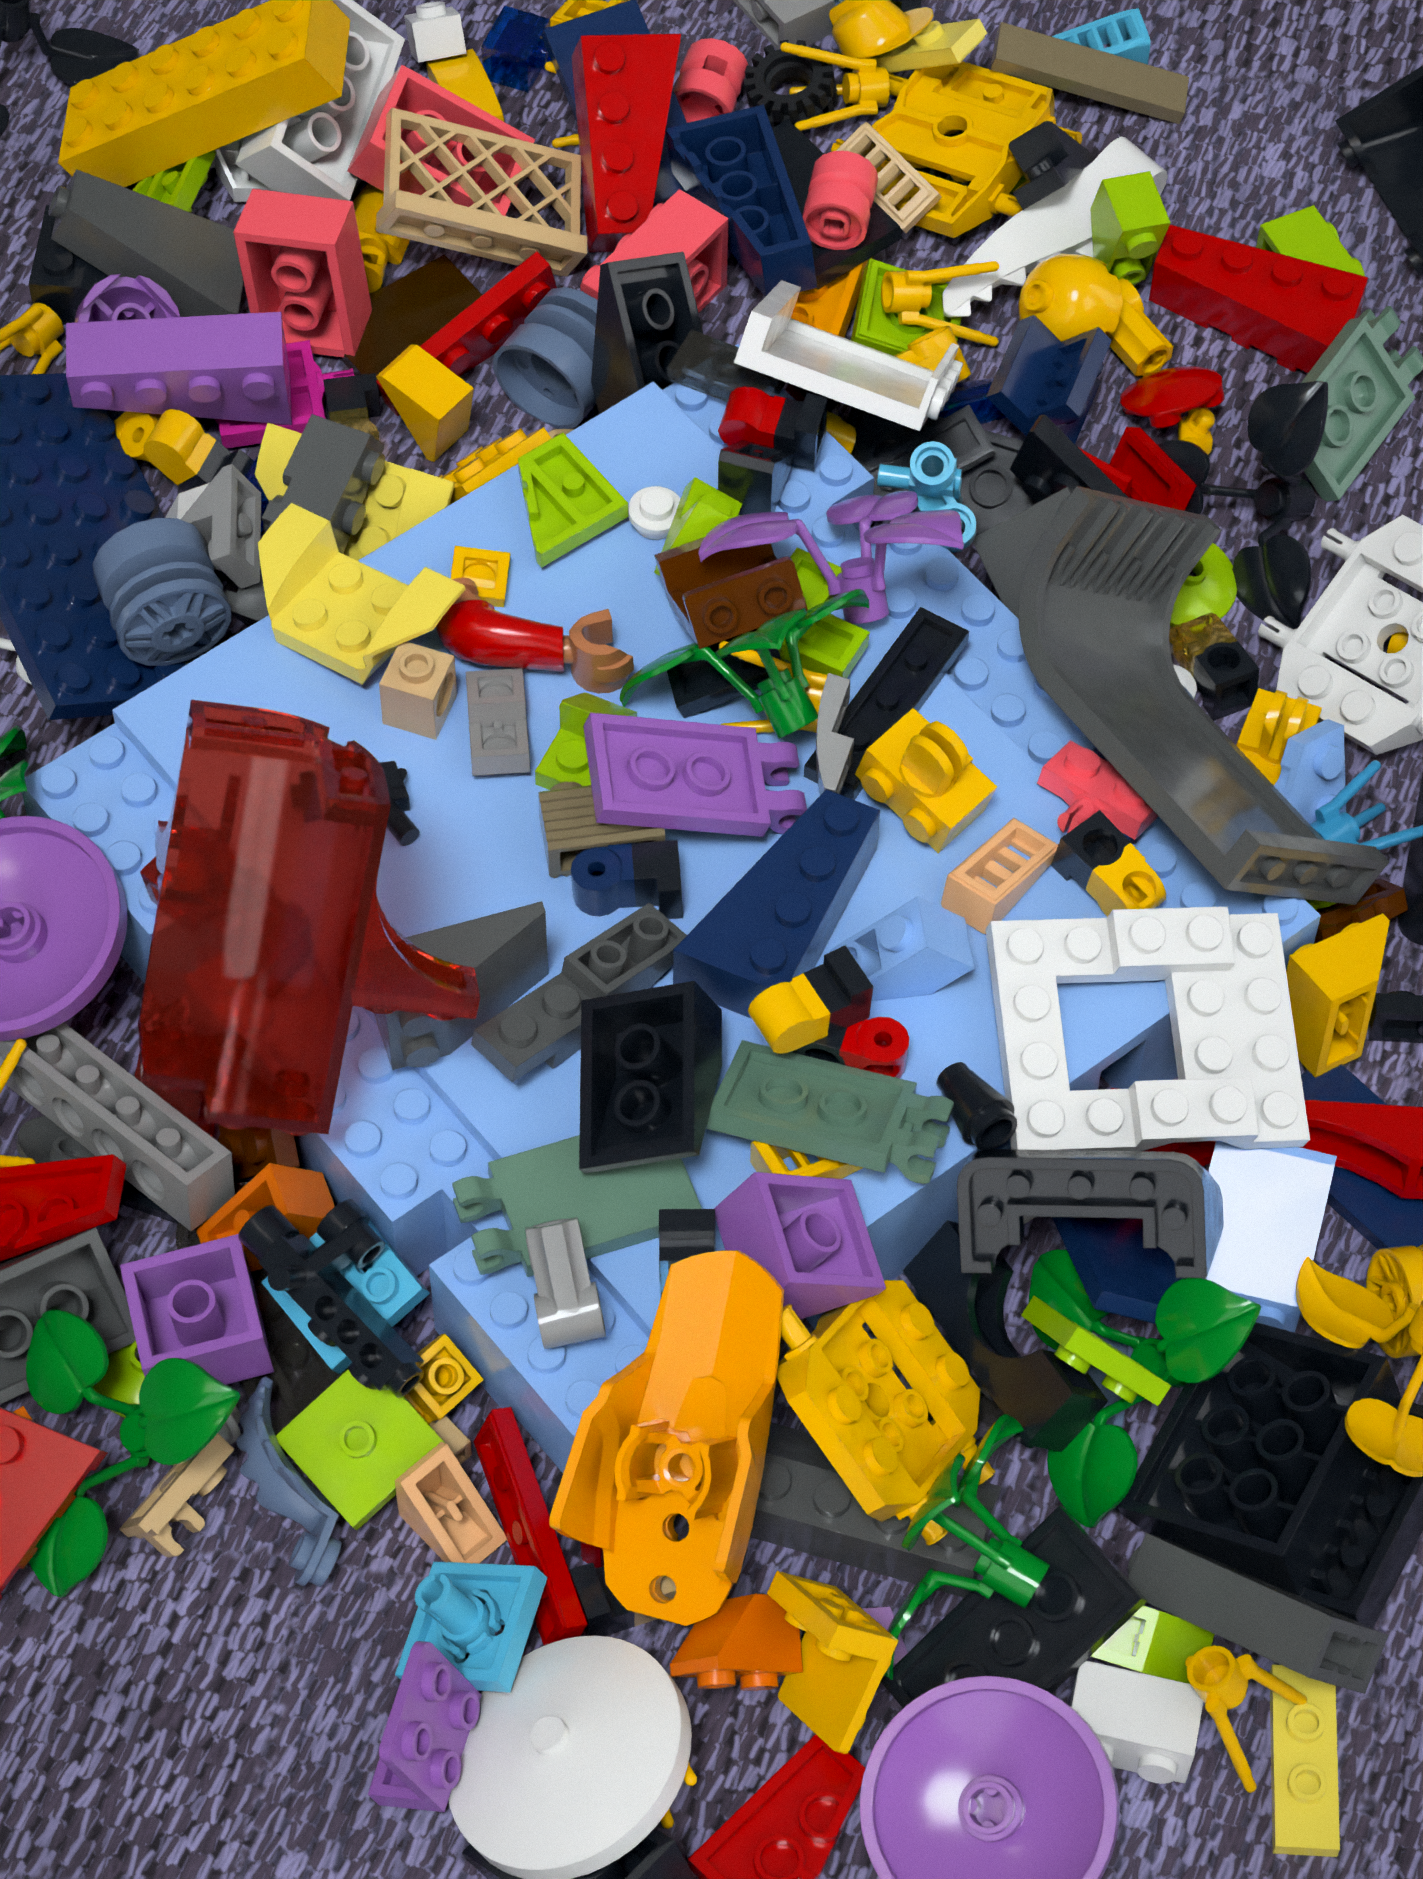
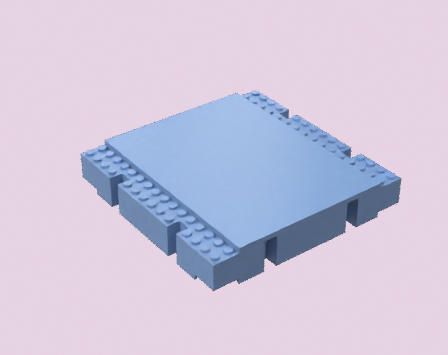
M737 344L663 390L654 381L567 433L566 436L628 502V506L630 499L636 492L651 486L668 488L681 498L685 486L694 477L718 490L719 455L721 449L728 447L720 438L718 429L729 396L734 389L743 386L754 387L772 397L775 395L789 399L794 398L771 376L734 363L740 346ZM826 431L814 469L792 464L775 512L788 513L789 520H802L826 561L840 566L841 563L847 560L861 557L859 523L831 524L827 521L826 512L831 506L841 501L858 496L873 495L874 477ZM518 464L358 560L409 585L424 567L451 578L455 546L510 553L504 607H494V609L512 616L563 626L564 635H569V630L581 617L593 612L609 609L612 618L613 642L606 645L620 649L633 656L634 670L628 675L627 681L641 668L664 654L695 643L670 607L661 576L654 573L657 565L654 555L661 553L666 538L653 540L643 537L631 524L629 517L542 568L536 561ZM797 534L785 540L771 543L777 559L785 556L791 557L797 547L808 552ZM887 543L884 579L889 614L873 622L854 624L869 631L870 635L869 646L847 677V679H850L849 703L920 607L968 630V644L921 707L919 713L929 723L938 721L952 729L968 749V754L973 758L972 763L997 786V789L985 811L942 851L937 853L928 843L920 842L911 836L906 830L903 820L885 803L877 802L871 798L863 788L855 801L880 810L877 850L815 967L823 964L824 955L830 953L832 948L917 896L942 907L941 900L947 875L1013 818L1059 844L1060 839L1067 834L1069 827L1063 833L1058 827L1057 819L1070 806L1061 797L1037 784L1042 767L1070 740L1094 751L1099 757L1108 761L1038 683L1024 654L1019 631V619L948 549L940 545ZM871 544L872 558L875 560L876 544ZM843 609L835 610L832 613H830L840 619L845 620ZM268 615L112 710L114 724L25 777L27 791L22 792L27 816L44 817L65 823L87 836L103 852L121 880L127 903V930L120 955L163 1006L186 992L196 1046L216 1069L229 1066L235 1067L238 1070L237 1082L240 1084L255 1082L265 1089L266 1094L270 1098H277L288 1106L300 1165L298 1167L323 1173L334 1205L337 1206L345 1200L352 1199L369 1216L370 1221L416 1276L429 1268L435 1330L439 1335L445 1333L484 1379L480 1384L500 1408L512 1407L517 1420L559 1470L564 1473L583 1411L597 1397L603 1382L624 1369L646 1349L668 1276V1261H660L659 1268V1238L586 1259L590 1281L596 1282L606 1337L544 1349L534 1302V1294L538 1293L534 1275L527 1277L521 1262L508 1265L493 1273L480 1275L472 1255V1250L475 1247L471 1235L488 1228L509 1230L502 1210L487 1214L471 1222L460 1223L453 1204V1198H456L452 1183L470 1176L489 1178L488 1162L580 1135L581 1049L553 1069L544 1061L513 1083L471 1045L472 1037L450 1055L439 1057L429 1065L423 1067L406 1066L392 1070L372 1009L366 948L542 901L546 911L548 975L515 1001L517 1002L559 975L562 971L564 958L642 908H618L613 913L605 916L588 915L575 905L571 874L567 877L559 875L557 878L549 876L539 819L538 792L550 790L535 785V770L560 729L559 705L561 701L586 692L623 706L619 699L622 688L611 693L600 694L586 691L577 685L573 679L571 664H565L564 672L523 669L530 772L472 776L466 672L515 668L476 664L459 659L454 655L457 697L435 740L383 724L379 683L394 652L362 685L276 642ZM436 627L433 631L407 641L454 655L443 646ZM667 671L643 681L625 706V708L636 711L637 717L718 725L741 721L768 720L764 710L756 714L751 703L744 696L683 718L676 707ZM758 689V690H755V692H756L758 695H761V692H760L759 689ZM796 730L782 738H778L775 732L756 733L757 740L761 743L789 742L796 745L799 766L797 768L787 767L789 783L785 786H771L765 783V790L804 792L808 809L820 796L818 784L804 777V765L816 750L817 733ZM395 761L398 769L404 768L407 770L408 779L405 783V788L409 796L410 810L404 812L420 833L414 842L407 846H402L382 821L364 824L361 823L360 817L312 823L310 806L298 807L295 784L307 783L305 774L307 771L323 770V774L358 770L357 765ZM1160 817L1136 840L1123 834L1146 858L1145 861L1156 872L1164 885L1166 900L1156 908L1228 906L1229 914L1278 913L1286 970L1289 955L1293 954L1303 945L1314 944L1321 915L1305 899L1225 890ZM770 827L763 837L665 829V841L678 840L683 918L669 920L688 935L783 834L772 831ZM1010 845L1008 849L1026 860L1030 859L1029 856ZM1050 865L1001 921L1107 918V916L1103 913L1097 901L1074 878L1066 881ZM966 924L974 963L973 970L931 995L871 1001L868 1020L876 1017H890L899 1021L906 1028L909 1035V1048L905 1071L900 1079L916 1082L915 1094L926 1097L942 1096L941 1091L936 1085L938 1076L951 1064L962 1062L1005 1097L986 934L977 931L968 924ZM673 965L651 988L673 984ZM1165 980L1057 984L1070 1091L1098 1090L1100 1076L1112 1088L1129 1089L1135 1081L1173 1080L1178 1076ZM721 1006L719 1007L722 1009V1067L714 1097L742 1040L770 1047L751 1018ZM950 1115L948 1122L931 1119L936 1124L950 1127V1133L944 1147L937 1148L933 1158L917 1155L923 1160H930L936 1163L930 1183H915L907 1179L899 1168L890 1162L885 1173L862 1168L842 1178L852 1181L884 1280H894L901 1275L904 1268L947 1220L959 1223L957 1202L958 1175L967 1159L981 1150L975 1145L967 1144L963 1140L952 1115ZM706 1129L699 1155L682 1158L702 1209H714L756 1172L750 1162L751 1142L754 1140ZM1010 1138L995 1149H1011ZM804 1153L811 1164L819 1161L816 1156ZM791 1156L783 1159L789 1171L798 1168ZM716 1222V1251H722L725 1248ZM825 1312L805 1319L816 1329L818 1319Z

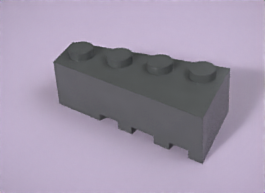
M311 414L283 472V483L288 488L284 496L277 495L273 500H270L262 516L264 523L263 533L265 534L279 515L293 503L329 520L338 551L344 554L350 535H356L363 524L366 512L363 501L370 484H376L382 474L385 463V456L382 454L384 446L369 433ZM260 566L259 583L244 588L239 587L237 593L229 590L225 592L231 606V615L248 627L269 615Z

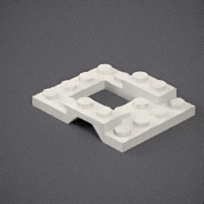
M1228 906L1112 910L1107 918L991 921L986 927L1005 1098L1014 1105L1013 1115L1017 1119L1016 1130L1010 1137L1011 1149L1144 1151L1174 1142L1222 1141L1241 1149L1303 1147L1310 1140L1278 913L1229 914ZM1165 980L1178 1080L1135 1081L1129 1089L1070 1091L1057 984Z

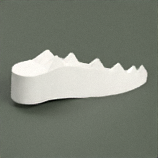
M1119 137L1113 140L1091 164L1085 167L1068 184L1014 215L972 254L964 265L996 261L999 263V269L995 272L953 278L942 293L944 316L948 318L969 317L971 315L970 303L972 301H992L993 288L1001 284L1023 286L1027 273H1030L1040 262L1061 253L1093 257L1090 208L1102 179L1150 171L1159 195H1161L1166 185L1167 171L1126 137Z

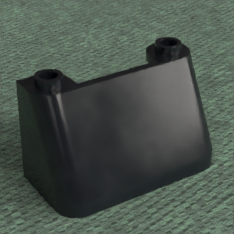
M1423 65L1335 120L1344 136V139L1337 143L1339 149L1352 169L1359 164L1362 165L1412 245L1405 249L1404 252L1419 277L1423 275Z
M987 1149L978 1151L970 1156L958 1175L957 1202L961 1273H992L1000 1250L1007 1245H1021L1024 1239V1224L1034 1219V1217L1143 1219L1144 1248H1156L1158 1246L1166 1251L1175 1262L1176 1278H1207L1224 1228L1221 1187L1198 1161L1187 1154L1178 1152Z

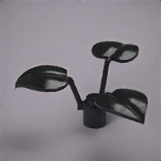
M0 0V48L2 41L17 42L25 36L29 29H32L42 53L52 57L51 72L67 84L75 86L84 79H91L114 69L123 62H130L138 58L139 49L120 39L82 28L58 30L52 35L51 44H49L40 26V14L31 13V0ZM0 104L1 137L9 121V111L2 104Z
M1323 381L1279 384L1266 389L1255 399L1248 415V437L1251 445L1256 450L1265 453L1261 460L1262 466L1277 477L1265 480L1258 489L1204 484L1209 474L1210 460L1201 447L1185 440H1170L1157 444L1197 485L1185 511L1201 514L1203 494L1247 498L1254 500L1255 507L1262 517L1275 522L1258 535L1259 546L1245 547L1237 553L1232 570L1237 586L1236 596L1241 603L1261 620L1272 616L1275 620L1291 629H1298L1300 626L1302 609L1310 588L1311 564L1306 549L1299 541L1288 535L1275 534L1281 530H1289L1292 526L1291 521L1306 519L1312 513L1315 506V493L1312 486L1306 480L1300 479L1298 474L1307 469L1314 460L1323 436L1328 409V383Z

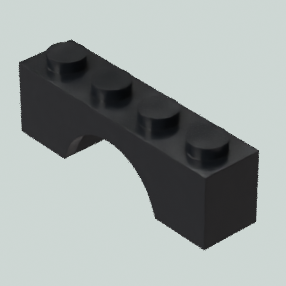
M947 1220L904 1268V1274L916 1289L914 1296L943 1327L946 1332L944 1339L951 1349L961 1358L965 1359L977 1375L975 1383L980 1391L988 1399L995 1402L1004 1414L1015 1418L1023 1427V1432L1013 1436L1019 1443L1028 1448L1039 1447L1062 1452L1107 1404V1398L1088 1372L1083 1374L1054 1355L1055 1352L1039 1349L1026 1356H1021L1017 1352L1007 1335L1003 1316L1004 1298L1014 1271L999 1252L992 1273H961L959 1223Z

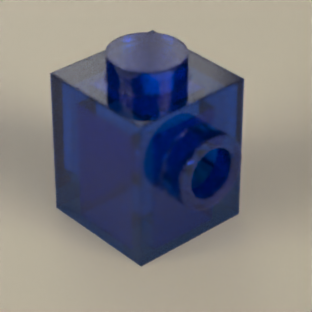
M504 5L481 45L482 65L490 82L529 93L540 71H547L544 67L545 63L551 61L541 37L543 30L550 27L549 18Z

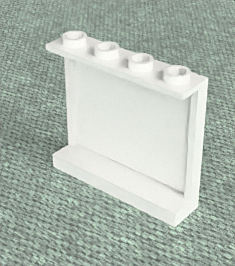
M783 280L751 311L734 363L917 431L921 430L928 417L937 420L945 402L948 401L950 394L954 391L963 367L962 362L954 360L959 345L954 343L950 345L933 371L791 319L801 287Z

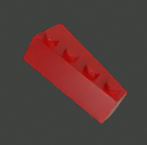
M681 34L581 35L572 54L588 252H614L622 237L626 234H633L647 220L653 209Z
M1169 225L1155 259L1149 301L1206 329L1213 326L1231 335L1232 342L1246 349L1254 346L1276 357L1277 364L1293 372L1300 369L1309 373L1348 320L1360 316L1368 277Z

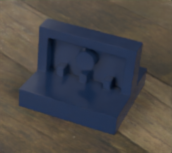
M1035 315L1019 321L986 397L1025 436H1027L1039 416L1046 415L1075 444L1101 381L1097 377L1104 368L1103 360L1112 340L1099 327H1096L1061 342Z

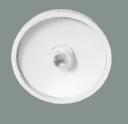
M594 1635L578 1636L549 1643L533 1650L521 1658L510 1693L481 1692L479 1718L474 1728L469 1732L461 1757L460 1778L457 1785L451 1790L449 1805L453 1818L467 1841L490 1864L512 1876L523 1879H573L604 1868L620 1859L644 1840L664 1817L678 1794L688 1767L692 1738L691 1721L684 1697L675 1681L655 1658L638 1646L621 1639Z

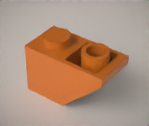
M751 1594L726 1599L717 1614L694 1624L670 1663L671 1677L697 1678L698 1689L736 1686V1680H740V1690L742 1691L778 1688V1677L803 1673L800 1629L785 1620L784 1616L787 1611L768 1594Z

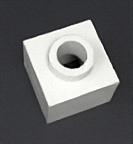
M443 1L429 2L416 6V13L404 15L410 52L418 63L467 54L461 17L452 6L446 7Z

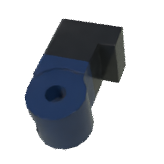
M678 840L594 847L582 851L573 860L571 865L573 898L575 905L582 912L591 916H605L613 913L618 908L643 907L650 903L653 906H658L659 911L668 919L683 918Z

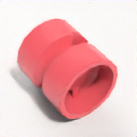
M714 38L700 39L692 43L686 53L680 69V75L674 84L673 90L687 123L734 112L737 97L741 93L744 79H746L745 70L748 62L744 54L726 41Z
M832 151L823 154L815 161L802 214L810 241L820 247L831 250H847L858 246L865 239L871 215L870 208L874 201L879 179L876 168L868 159L849 151Z

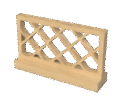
M393 107L386 114L383 206L376 215V232L517 266L538 251L550 264L552 273L558 276H568L587 255V236L580 234L581 155ZM401 128L416 131L427 144V147L414 155L401 139ZM451 140L464 143L475 159L462 167L445 144ZM499 152L511 155L522 171L509 178L494 160L493 156ZM432 153L436 155L451 174L440 183H437L420 162ZM547 164L565 169V185L556 190L539 168ZM479 165H482L499 186L487 195L468 174ZM409 169L425 188L426 192L418 195L399 190L400 175ZM526 177L530 178L546 198L534 207L516 186L517 183ZM457 181L473 200L474 204L470 207L455 204L444 189ZM505 193L522 215L517 219L504 216L491 201ZM552 205L565 221V229L549 227L539 212Z

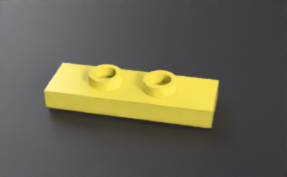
M980 19L946 24L932 21L918 35L903 45L866 59L875 58L877 67H885L888 73L960 64L985 38L987 32Z
M1272 1664L1269 1673L1291 1685L1307 1697V1703L1296 1705L1270 1690L1273 1854L1337 1857L1340 1851L1336 1685L1308 1678L1283 1665Z

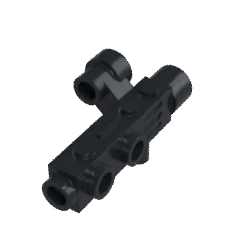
M352 1199L339 1203L326 1214L318 1225L317 1234L325 1243L316 1248L304 1234L299 1233L274 1205L266 1206L255 1213L240 1230L238 1239L269 1273L268 1283L270 1287L276 1291H286L311 1318L308 1322V1328L315 1337L326 1345L338 1346L351 1360L348 1370L359 1383L372 1390H390L397 1398H401L413 1390L424 1376V1371L420 1368L424 1360L340 1273L342 1269L352 1262L358 1268L367 1266L384 1249L385 1242L368 1225L370 1221L369 1216Z

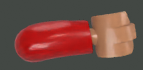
M469 578L452 579L465 585L466 590L437 624L436 630L443 646L457 658L488 666L564 672L565 664H571V674L577 685L586 691L597 694L611 693L622 688L627 681L628 675L634 670L633 656L620 649L606 645L613 642L612 618L609 609L593 612L581 617L571 627L569 635H564L563 626L541 623L496 611L492 604L480 599L477 586L473 580Z

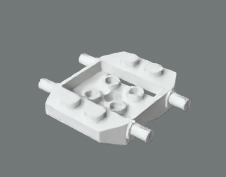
M1401 515L1359 541H1354L1336 529L1331 528L1326 532L1330 539L1323 536L1321 547L1344 559L1345 563L1298 629H1291L1275 620L1274 617L1268 616L1263 620L1268 627L1261 623L1258 634L1260 637L1281 647L1283 651L1276 690L1288 693L1287 697L1297 699L1298 696L1309 699V704L1322 707L1319 722L1329 719L1344 725V736L1378 755L1423 740V602L1382 580L1385 573H1388L1423 593V525ZM1396 632L1408 633V642L1402 650L1396 653L1383 652L1384 642L1390 635ZM1327 656V657L1331 658L1332 660L1338 662L1339 664L1345 666L1346 668L1352 670L1353 672L1357 673L1358 675L1364 677L1365 679L1371 681L1372 683H1374V684L1378 685L1379 687L1385 689L1386 691L1392 693L1393 695L1397 696L1398 698L1404 700L1405 702H1407V704H1405V703L1401 702L1400 700L1394 698L1393 696L1389 695L1388 693L1382 691L1381 689L1375 687L1374 685L1368 683L1367 681L1361 679L1360 677L1356 676L1355 674L1349 672L1348 670L1342 668L1341 666L1335 664L1334 662L1328 660V659L1325 658V657Z

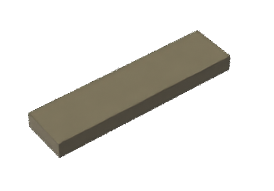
M1001 22L995 36L990 70L1180 124L1185 114L1189 83L1188 76Z

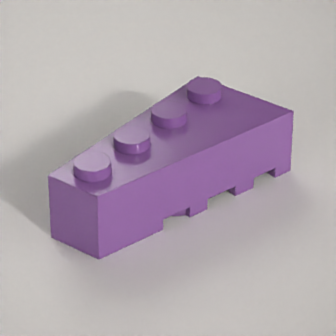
M281 312L66 323V379L73 407L163 414L165 410L175 409L183 411L192 417L292 425L290 368Z

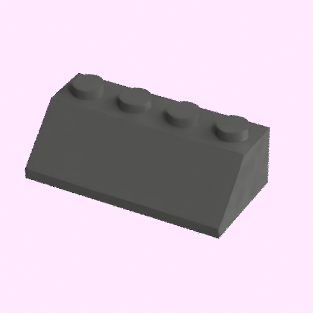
M96 1227L25 1252L0 1264V1404L29 1391L26 1379L28 1350L35 1325L46 1311H69L85 1319L102 1337L107 1354L130 1345L136 1340L126 1294Z
M771 1422L751 1538L913 1584H917L930 1568L936 1571L976 1579L977 1572L973 1571V1568L982 1555L980 1552L950 1532H947L942 1539L930 1546H927L925 1539L920 1534L915 1546L910 1551L902 1548V1542L911 1522L908 1516L899 1520L895 1515L880 1522L867 1515L810 1433ZM957 1475V1488L962 1475ZM984 1482L978 1486L977 1498L994 1516L1002 1487ZM962 1502L959 1509L951 1504L941 1511L987 1542L990 1529L964 1502ZM943 1585L937 1589L938 1591L963 1598L971 1592V1590Z

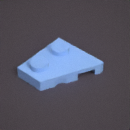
M1329 719L1288 738L1280 763V776L1274 784V787L1309 824L1317 820L1315 810L1330 802L1345 787L1344 725ZM1346 804L1339 810V813L1346 812Z

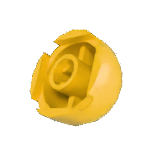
M1061 253L1040 262L1028 274L1021 288L1018 302L1019 321L1035 315L1061 342L1096 327H1099L1104 333H1114L1119 323L1123 303L1121 284L1116 275L1109 273L1105 266L1107 264L1103 261L1085 255Z

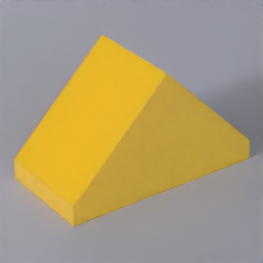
M411 344L376 376L429 461H436L469 430L474 388L420 346Z

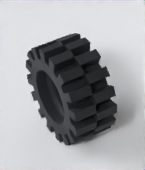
M789 40L780 41V45H781L783 42L789 43ZM797 40L796 45L806 46V41ZM772 44L764 47L766 57L756 53L752 58L753 66L747 65L744 85L749 108L764 104L772 128L786 119L794 125L798 121L835 111L833 103L837 104L838 95L832 64L785 53L781 49L775 51ZM812 44L811 48L820 49V47L815 44ZM790 81H803L809 84L802 91L791 95H780L773 92L781 84ZM810 129L801 132L803 134H806L810 132Z

